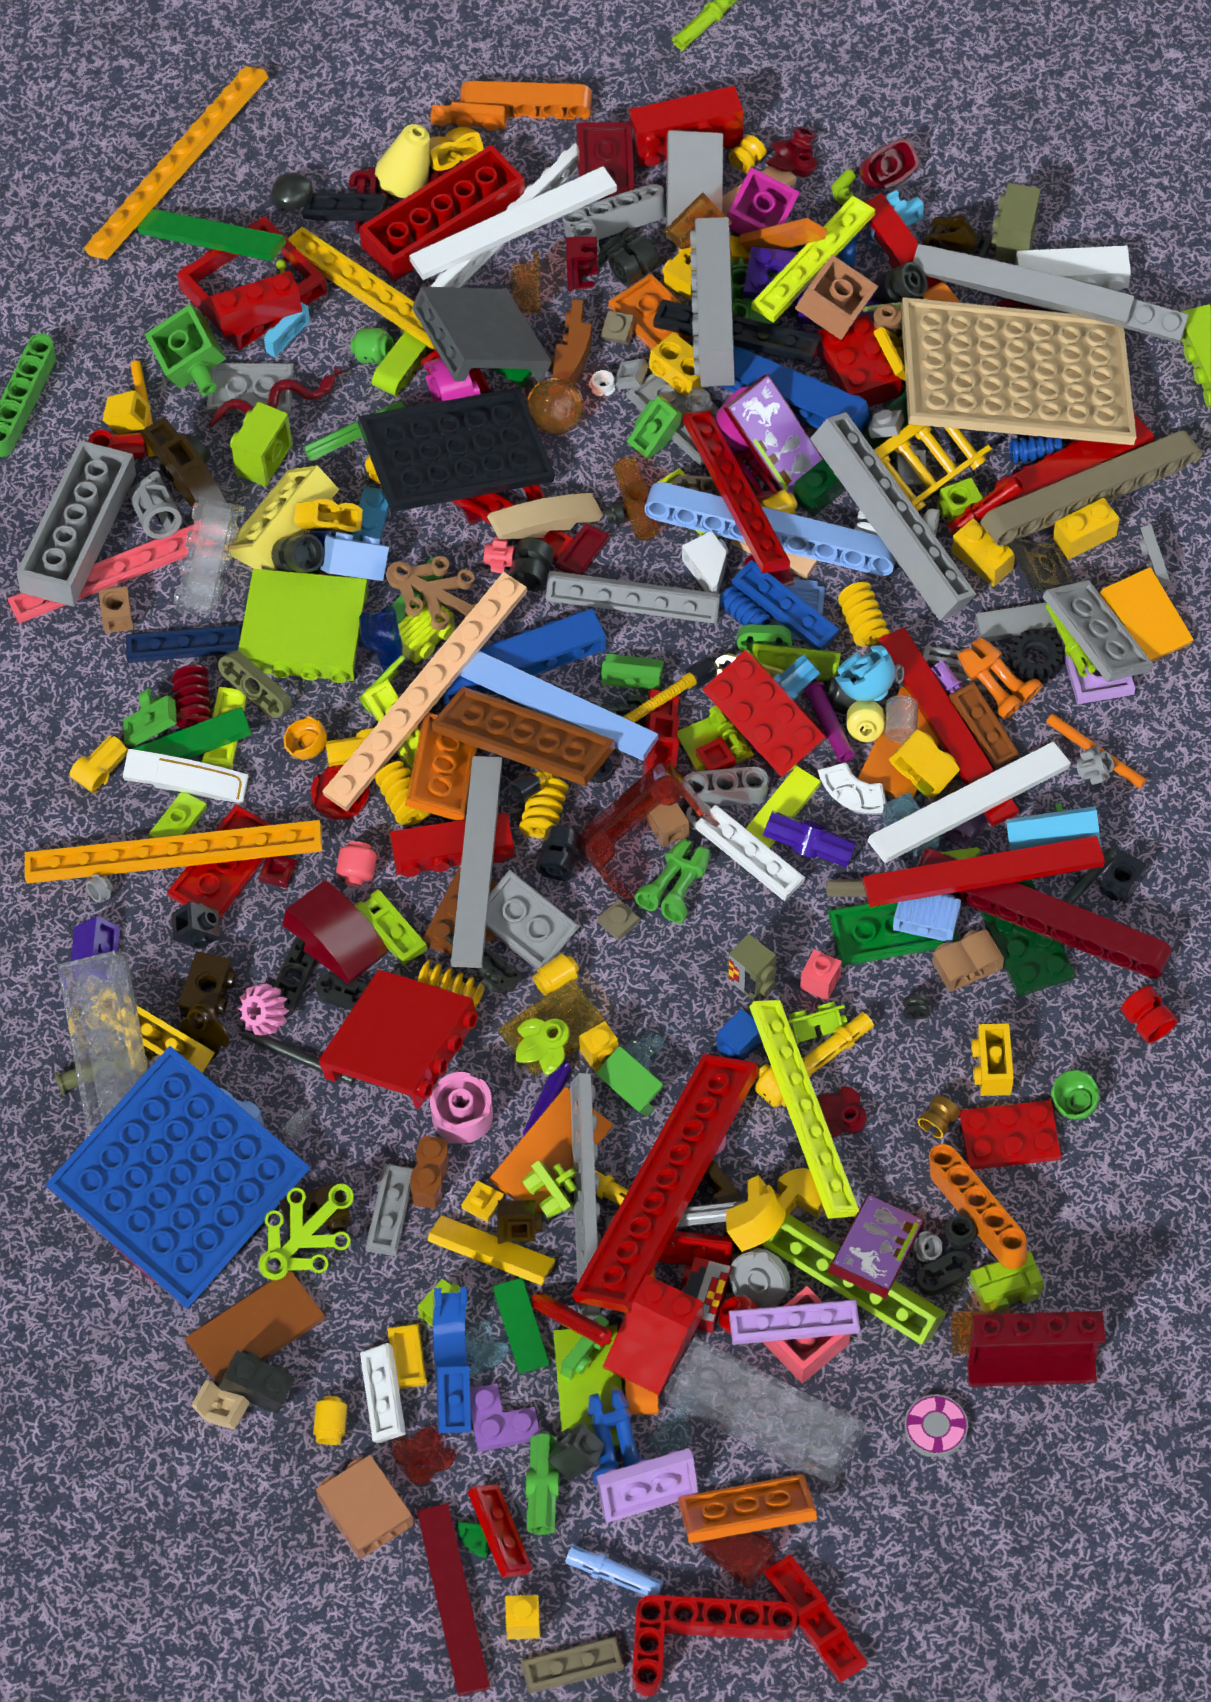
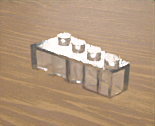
M199 497V501L195 502L192 509V519H195L193 529L188 532L186 537L187 558L182 560L180 566V576H183L181 586L177 587L174 594V604H177L176 611L215 618L225 585V580L221 578V575L228 571L232 560L229 546L234 541H237L240 531L237 528V517L244 516L246 507Z

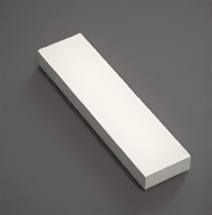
M716 804L696 823L695 829L782 900L786 901L804 883L805 877Z

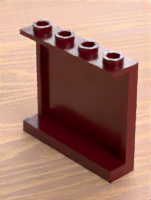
M1103 1311L973 1315L967 1351L968 1386L992 1387L1096 1383L1095 1360L1099 1343H1105Z

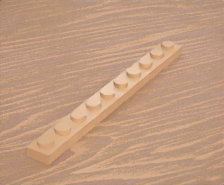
M505 572L500 575L324 788L323 795L345 811L349 810L376 777V774L386 765L456 680L462 670L470 663L527 593L526 586Z

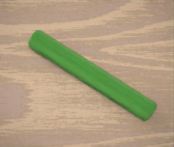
M398 401L374 413L406 408L402 401ZM358 421L305 445L304 450L308 459L315 460L363 437Z

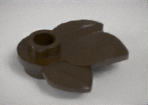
M204 1002L194 1004L188 1012L187 1018L181 1023V1032L215 1052L211 1059L213 1060L219 1054L221 1046H229L228 1032L224 1025L216 1019L215 1012L210 1005Z

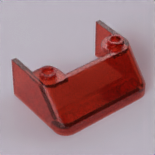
M658 763L593 819L584 828L582 833L583 845L589 861L612 891L628 901L635 899L608 863L615 855V843L659 804L665 806L674 805L684 797L699 817L714 827L720 824L681 773L669 763Z

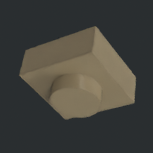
M608 311L600 337L603 340L629 345L637 319L634 315Z
M618 899L597 917V922L619 941L640 923V918Z

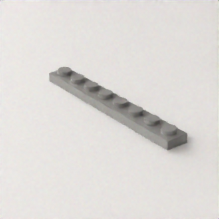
M579 1073L570 1083L573 1168L577 1172V1175L573 1178V1183L577 1187L574 1191L577 1283L601 1242V1234L597 1233L600 1205L596 1203L599 1176L598 1173H595L594 1166L598 1156V1147L593 1140L597 1118L595 1114H592V1103L595 1100L596 1091L595 1086L591 1085V1074ZM578 1303V1312L591 1320L598 1316L603 1309L602 1307Z

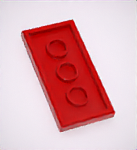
M235 804L215 831L272 824ZM266 858L187 866L167 891V896L182 905H186L191 901L218 910L220 920L265 862Z

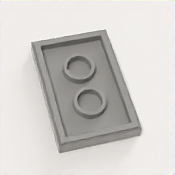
M219 363L209 370L214 383L217 385V389L214 393L207 395V413H216L223 403L231 399H242L254 407L257 402L267 405L269 391L273 384L284 379L293 380L294 363ZM285 390L280 393L277 409L291 414L292 391ZM232 408L227 412V414H245L238 408Z
M511 870L506 873L490 892L486 929L536 969L555 958L580 928V925Z

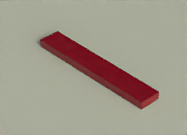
M449 1504L417 1510L458 1697L490 1690Z

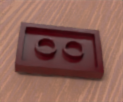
M577 122L578 178L604 166L617 185L616 192L597 201L634 190L631 122Z

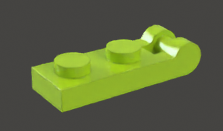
M377 889L372 892L370 898L366 901H359L355 904V907L371 923L388 950L402 966H405L427 951V944L380 890ZM377 907L381 909L375 914L371 912Z

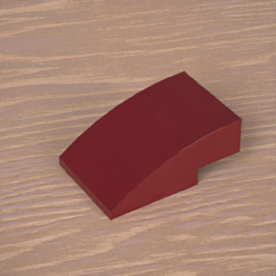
M326 880L322 881L285 910L282 926L305 942L303 951L348 984L373 966L388 952L385 943L365 916L348 898Z

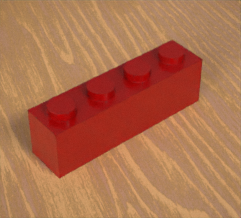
M508 813L498 814L493 856V862L495 863L504 862L509 857H514ZM466 819L390 831L396 875L413 877L422 871L433 870L435 872H443L450 867L461 865Z

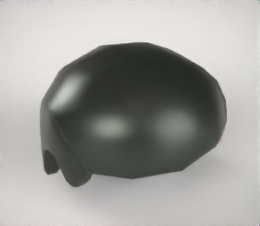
M296 173L281 175L273 183L271 193L276 210L280 211L281 208H285L292 213L295 209L305 207L312 199L313 187L311 181L303 175Z

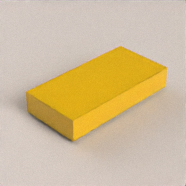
M419 1323L387 1328L389 1344L393 1346L399 1389L427 1385Z

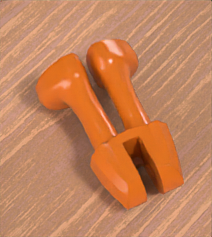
M981 637L971 643L972 649L966 647L957 654L971 681L980 680L992 694L999 706L998 714L1003 720L1008 719L1021 706L1023 707L1043 687V684L1038 679H1031L1027 682L1018 679L1000 658L1002 653ZM990 670L1007 686L1013 695H1009L990 673Z

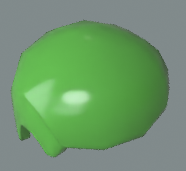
M1078 1069L1065 1071L1055 1079L1051 1089V1096L1056 1108L1062 1116H1066L1068 1119L1075 1121L1085 1119L1097 1110L1100 1092L1093 1077L1088 1073Z

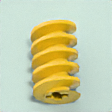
M867 582L853 583L843 589L838 596V602L842 607V613L845 615L846 623L849 625V630L853 635V641L861 647L878 645L879 638L890 633L885 628L886 621L881 619L883 613L878 609L879 603L874 600L875 593L870 590L871 585Z
M396 761L383 767L376 774L375 781L380 787L382 795L385 796V801L390 806L391 812L395 815L396 822L403 826L415 825L425 820L431 813L405 806L412 770L404 768V762Z
M556 776L546 780L540 786L542 790L526 801L522 821L519 824V829L523 834L535 838H544L546 829L556 826L555 824L560 821L558 813L562 812L563 806L561 803H564L566 800V796L563 793L568 791L569 786Z
M431 960L426 961L417 981L473 999L475 1008L477 1007L485 989L482 981L477 987H474V977L471 976L464 983V973L459 972L454 979L452 978V968L449 967L442 974V964L438 963L432 970L430 969Z

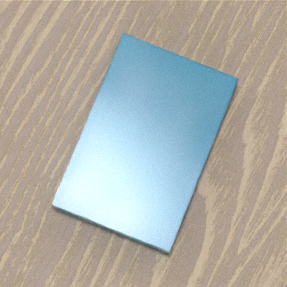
M1096 806L1006 819L1010 851L1097 836L1101 847Z

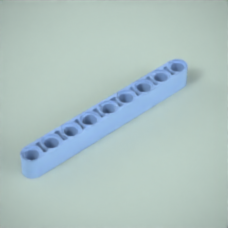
M664 482L652 485L645 505V513L651 519L705 533L712 531L714 535L745 542L721 496ZM762 507L786 553L879 576L889 575L894 569L896 559L878 535Z

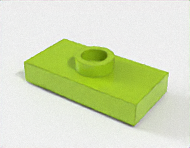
M180 792L148 834L149 839L188 834L207 810V804L187 792Z

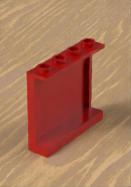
M378 969L318 1061L325 1079L336 1082L341 1074L411 1096L415 1108L420 1109L425 1099L431 1096L433 1087L440 1076L444 1075L447 1071L448 1064L454 1054L461 1049L463 1040L470 1029L476 1026L478 1013L473 999Z

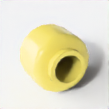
M873 700L856 701L848 709L846 717V727L851 737L859 742L868 743L875 741L881 736L885 726V715L882 707Z

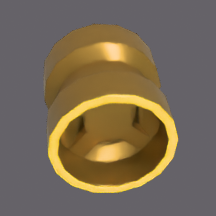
M936 1095L929 1103V1110L924 1111L918 1118V1124L926 1132L932 1126L936 1127L937 1129L932 1136L941 1139L947 1133L949 1123L957 1119L960 1111L951 1100L941 1095Z

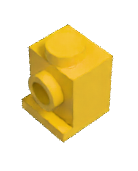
M605 1021L579 1036L580 1052L595 1073L618 1047V1039Z

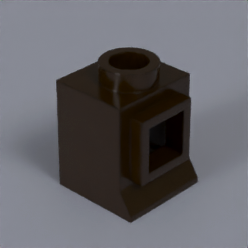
M498 1200V1244L507 1241H536V1231H542V1212H536L535 1200Z

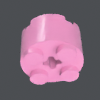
M466 1072L451 1073L438 1081L430 1096L432 1122L438 1134L449 1143L459 1144L470 1143L484 1136L490 1130L493 1121L492 1097L485 1081L480 1078L477 1079Z

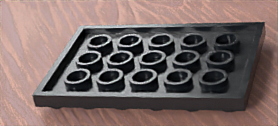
M520 387L358 417L361 434L391 512L554 482V470Z

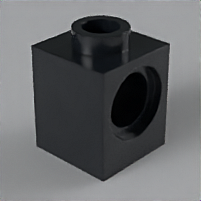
M1121 850L1103 874L1100 889L1103 890L1109 899L1113 901L1120 900L1126 904L1145 878L1147 864ZM1123 877L1126 878L1128 881L1122 882L1117 880L1116 878Z

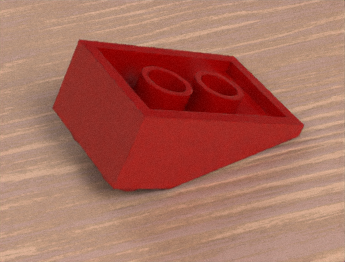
M646 1274L633 1300L631 1312L626 1313L603 1368L660 1396L704 1316L703 1301Z

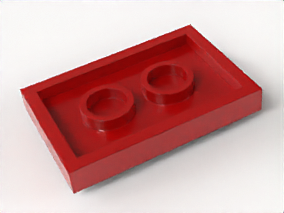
M1051 1100L959 1110L967 1164L972 1170L1061 1160Z

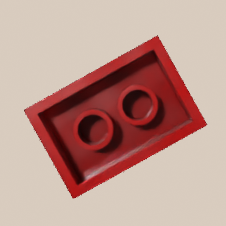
M869 314L858 317L842 340L825 329L817 331V335L821 336L822 342L818 354L834 386L851 395L862 397L867 401L868 407L900 397L902 379L895 375L873 333L877 329Z

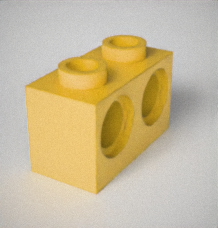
M671 333L651 350L648 368L655 376L661 377L669 383L676 392L683 394L690 400L696 393L705 388L701 387L700 375H695L693 347L677 334Z

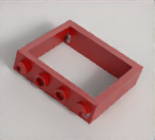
M265 216L247 226L250 229L283 235ZM284 236L286 243L280 252L306 278L297 284L300 292L301 302L308 306L327 293L325 277ZM213 249L207 251L197 261L183 267L177 273L179 289L220 331L214 316L212 299L197 282L237 257L238 254ZM283 318L225 337L240 351L267 333L271 327H275Z

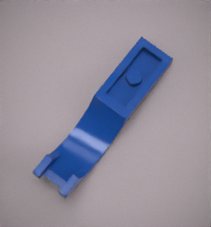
M460 1287L459 1293H441V1288H434L433 1351L436 1367L438 1433L471 1432L470 1377L465 1344L467 1287Z

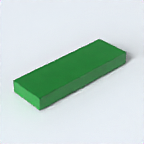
M523 1278L492 1286L518 1374L549 1366L548 1357Z

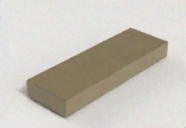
M616 1636L521 1660L529 1694L624 1670Z

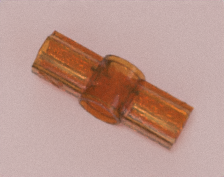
M630 457L619 459L616 464H613V471L623 499L624 510L628 514L635 539L642 541L651 540L655 535L659 534V527L657 521L651 519L645 513V505L649 495L648 487L644 484L636 459H631Z

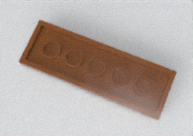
M463 686L432 722L433 732L586 786L615 749V741L611 738Z

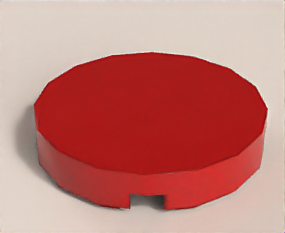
M343 765L331 766L325 769V772L321 775L318 774L314 778L311 786V799L316 810L323 816L335 820L349 819L358 815L366 807L370 797L368 785L349 810L345 811L323 795L324 788Z

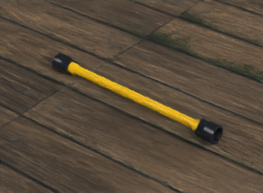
M706 657L700 659L685 669L686 674L682 676L681 680L623 716V718L635 723L684 690L694 686L696 689H699L717 676L714 664ZM529 770L510 782L509 789L513 797L518 802L523 803L542 790L540 786L554 775L542 770L535 771L534 773H531Z

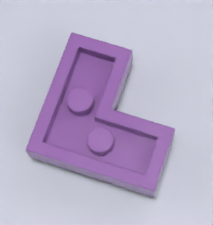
M497 1384L470 1389L471 1419L478 1452L531 1442V1436L540 1434L535 1407L503 1413Z

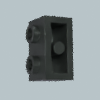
M237 1350L230 1360L218 1388L244 1396L250 1403L277 1414L286 1399L295 1376L289 1374V1370L281 1365H269L260 1361V1357L255 1353Z

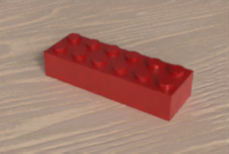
M491 144L359 227L361 247L393 281H396L415 269L410 262L409 255L506 211L512 202H516L523 195L525 179Z

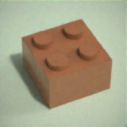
M832 254L807 288L795 309L842 340L878 286Z

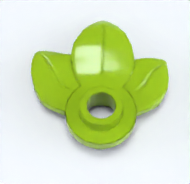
M532 1018L524 1021L517 1028L524 1039L517 1047L516 1061L519 1063L539 1061L545 1075L548 1076L554 1073L565 1059L564 1045L570 1037V1030L567 1024L560 1019H550L545 1022L538 1018ZM552 1029H558V1035L555 1038L549 1037Z

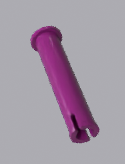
M822 682L811 683L803 690V695L809 699L825 734L828 736L827 739L837 757V761L839 763L849 762L854 758L855 752L852 750L824 692L825 685Z

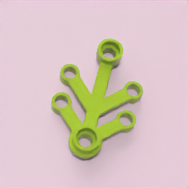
M345 1184L334 1185L328 1193L329 1200L304 1225L303 1203L306 1199L305 1192L300 1188L290 1189L287 1193V1201L290 1204V1240L282 1248L280 1246L279 1227L283 1224V1215L277 1210H271L265 1215V1224L268 1226V1250L259 1259V1269L264 1277L270 1280H279L286 1276L289 1270H312L316 1273L326 1271L329 1263L328 1259L322 1254H316L311 1258H290L299 1248L334 1247L337 1250H345L349 1247L350 1237L342 1231L336 1232L334 1235H312L337 1209H345L352 1204L354 1194L349 1186ZM339 1190H343L347 1195L346 1200L341 1203L335 1200V1193ZM293 1191H299L302 1194V1200L299 1203L291 1201L290 1195ZM273 1213L278 1214L280 1217V1222L276 1226H272L268 1222V1217ZM338 1235H344L347 1238L345 1246L338 1247L335 1244V1238ZM318 1257L323 1258L325 1261V1266L320 1270L313 1267V1261ZM270 1259H279V1269L271 1270L268 1263Z

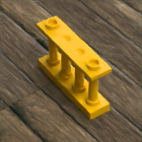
M909 424L899 432L898 436L891 437L877 447L874 452L918 512L926 506L923 502L926 498L968 467L975 470L986 461L984 455L992 449L989 444L977 452L960 429L944 427L968 458V460L957 467L930 433L932 430L930 426ZM912 438L921 439L947 472V475L938 482H936L910 448L912 444L909 440ZM894 451L898 455L901 454L926 486L927 490L916 497L889 462L891 460L889 455Z

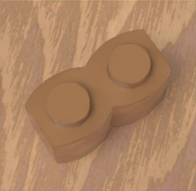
M973 930L965 934L961 941L954 943L945 942L939 945L933 953L932 963L948 991L952 992L1003 969L1004 957L988 930Z

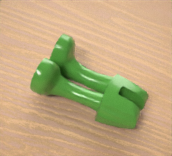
M685 838L680 840L667 852L665 856L667 865L658 878L638 889L634 897L636 903L648 911H655L661 903V911L666 919L677 924L683 923L688 915L687 907L684 903L685 893L695 879L704 875L709 863L710 850L699 846L691 860L688 861L686 859L691 852L693 842ZM676 874H679L680 877L675 886L662 901L663 894L670 881Z

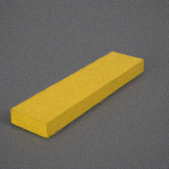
M442 1215L428 1236V1241L542 1286L555 1265L556 1259L509 1241L498 1244V1237Z

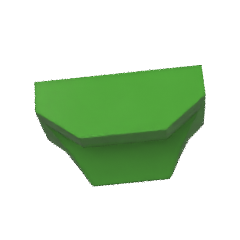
M657 396L655 400H650L635 421V430L626 442L645 458H652L668 444L680 426L682 412L663 397Z

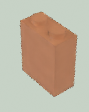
M371 1455L364 1459L357 1458L346 1467L345 1471L337 1476H328L316 1489L319 1502L359 1560L414 1526L412 1514Z

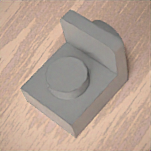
M911 445L910 448L926 467L925 450H917L916 445ZM896 452L892 453V459L896 461V471L908 486L924 485L901 454L898 455Z

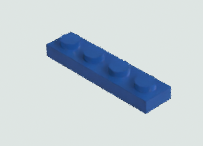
M753 560L733 577L732 584L813 649L824 650L838 636L839 629L768 572L762 573Z

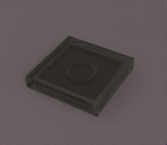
M1015 538L1009 544L1031 590L1045 592L1047 589L1073 584L1054 545Z

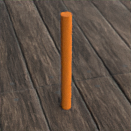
M1051 714L1046 721L1048 725L1085 751L1086 749L1099 746L1055 714ZM1099 746L1100 752L1106 751ZM1111 755L1114 762L1113 770L1141 789L1147 782V779Z

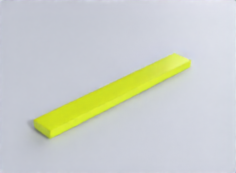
M753 1001L750 1005L752 1016L827 1218L854 1217L859 1212L857 1203L781 1001Z

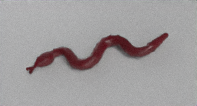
M335 367L334 373L326 375L321 380L319 389L316 391L308 390L295 380H280L271 387L267 405L277 409L280 393L285 390H290L305 400H318L332 391L336 376L342 374L343 371H337ZM242 399L226 401L218 408L209 422V426L213 427L232 408H238L247 414L249 410H253L254 406Z

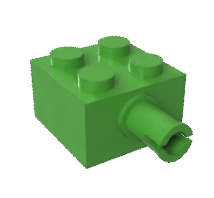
M191 304L187 305L144 334L166 377L176 386L182 389L195 380L199 392L203 396L210 395L216 391L217 385L214 383L209 370L227 358L206 318Z

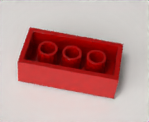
M735 86L629 109V122H631L632 148L638 167L645 165L651 167L659 162L667 161V133L669 130L723 133V148L727 149L736 147L743 140V108Z
M745 649L702 689L781 777H786L828 738L749 650Z

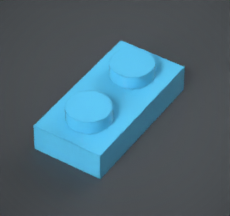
M301 302L302 312L284 317L275 327H271L264 337L266 353L275 358L310 322L307 305Z

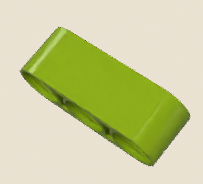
M405 331L375 370L372 377V385L395 397H399L398 393L402 388L405 389L415 375L413 373L417 368L420 369L422 367L420 361L429 355L428 353L431 351V348Z

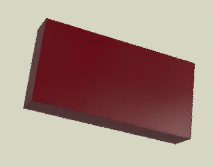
M585 523L555 562V568L564 573L583 575L608 543L610 535Z

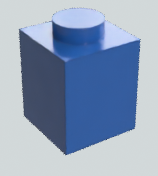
M742 1008L717 1032V1049L726 1058L744 1060L762 1042L754 1018Z

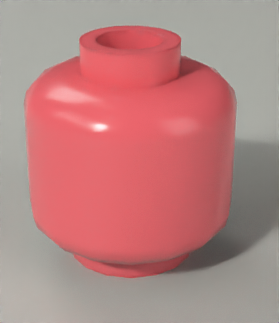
M348 842L347 846L340 848L336 874L340 878L345 879V885L362 887L363 882H369L374 877L377 861L376 852L371 850V845L367 843Z

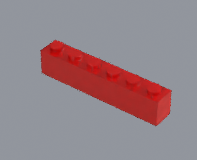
M1134 412L1136 429L1134 445L1085 440L1073 441L1066 448L1056 453L1052 452L1043 460L1033 465H1026L1020 472L1014 474L1023 482L1025 491L1016 495L1007 503L1153 442L1155 435ZM1012 476L1000 479L995 484V489L1008 481Z

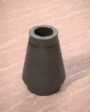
M954 1216L945 1225V1234L954 1250L965 1251L976 1235V1225L967 1216Z

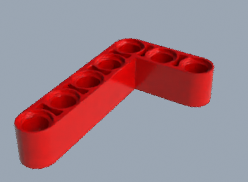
M662 1595L645 1596L640 1599L636 1607L632 1670L633 1687L637 1693L646 1697L657 1694L661 1689L665 1634L785 1640L792 1637L796 1632L797 1612L791 1604L786 1602ZM653 1609L659 1612L660 1615L650 1620L646 1619L642 1614L647 1610ZM681 1611H687L692 1615V1618L688 1621H680L675 1616ZM713 1613H720L725 1619L720 1623H713L708 1617ZM750 1614L754 1615L758 1621L755 1624L747 1625L741 1621V1618ZM784 1616L791 1623L781 1627L775 1624L774 1620L777 1617ZM646 1641H653L658 1647L653 1651H645L641 1648V1645ZM643 1673H652L656 1679L646 1684L641 1682L639 1677Z

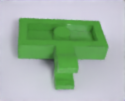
M149 688L139 693L141 710L123 719L124 743L133 748L177 724L176 705L173 698L168 695L163 698L159 695L152 698Z

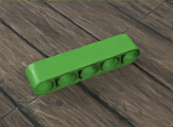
M40 333L30 338L1 397L0 457H6L13 452L55 364L56 354L52 338L49 335Z

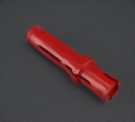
M1014 475L974 505H968L961 515L947 523V528L951 535L956 534L972 519L981 524L982 518L989 511L1006 504L1016 495L1025 491L1023 482Z

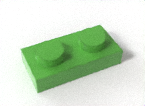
M599 1314L594 1321L609 1328L610 1321ZM582 1336L562 1362L561 1374L569 1380L576 1373L581 1375L589 1366L592 1360L589 1356L594 1349L601 1350L603 1346H599Z

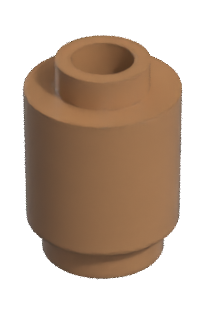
M892 304L879 306L874 312L875 328L884 327L900 338L902 335V313L900 309Z

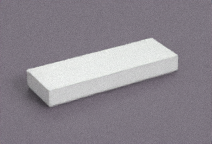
M386 1343L360 1352L372 1440L375 1443H381L405 1435L393 1346Z

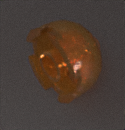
M561 377L540 381L531 390L527 400L529 412L535 425L540 430L550 434H564L573 430L581 422L584 415V399L580 390L571 381Z

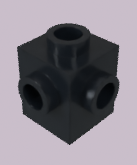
M190 901L171 913L174 941L190 945L194 949H203L220 938L218 910Z

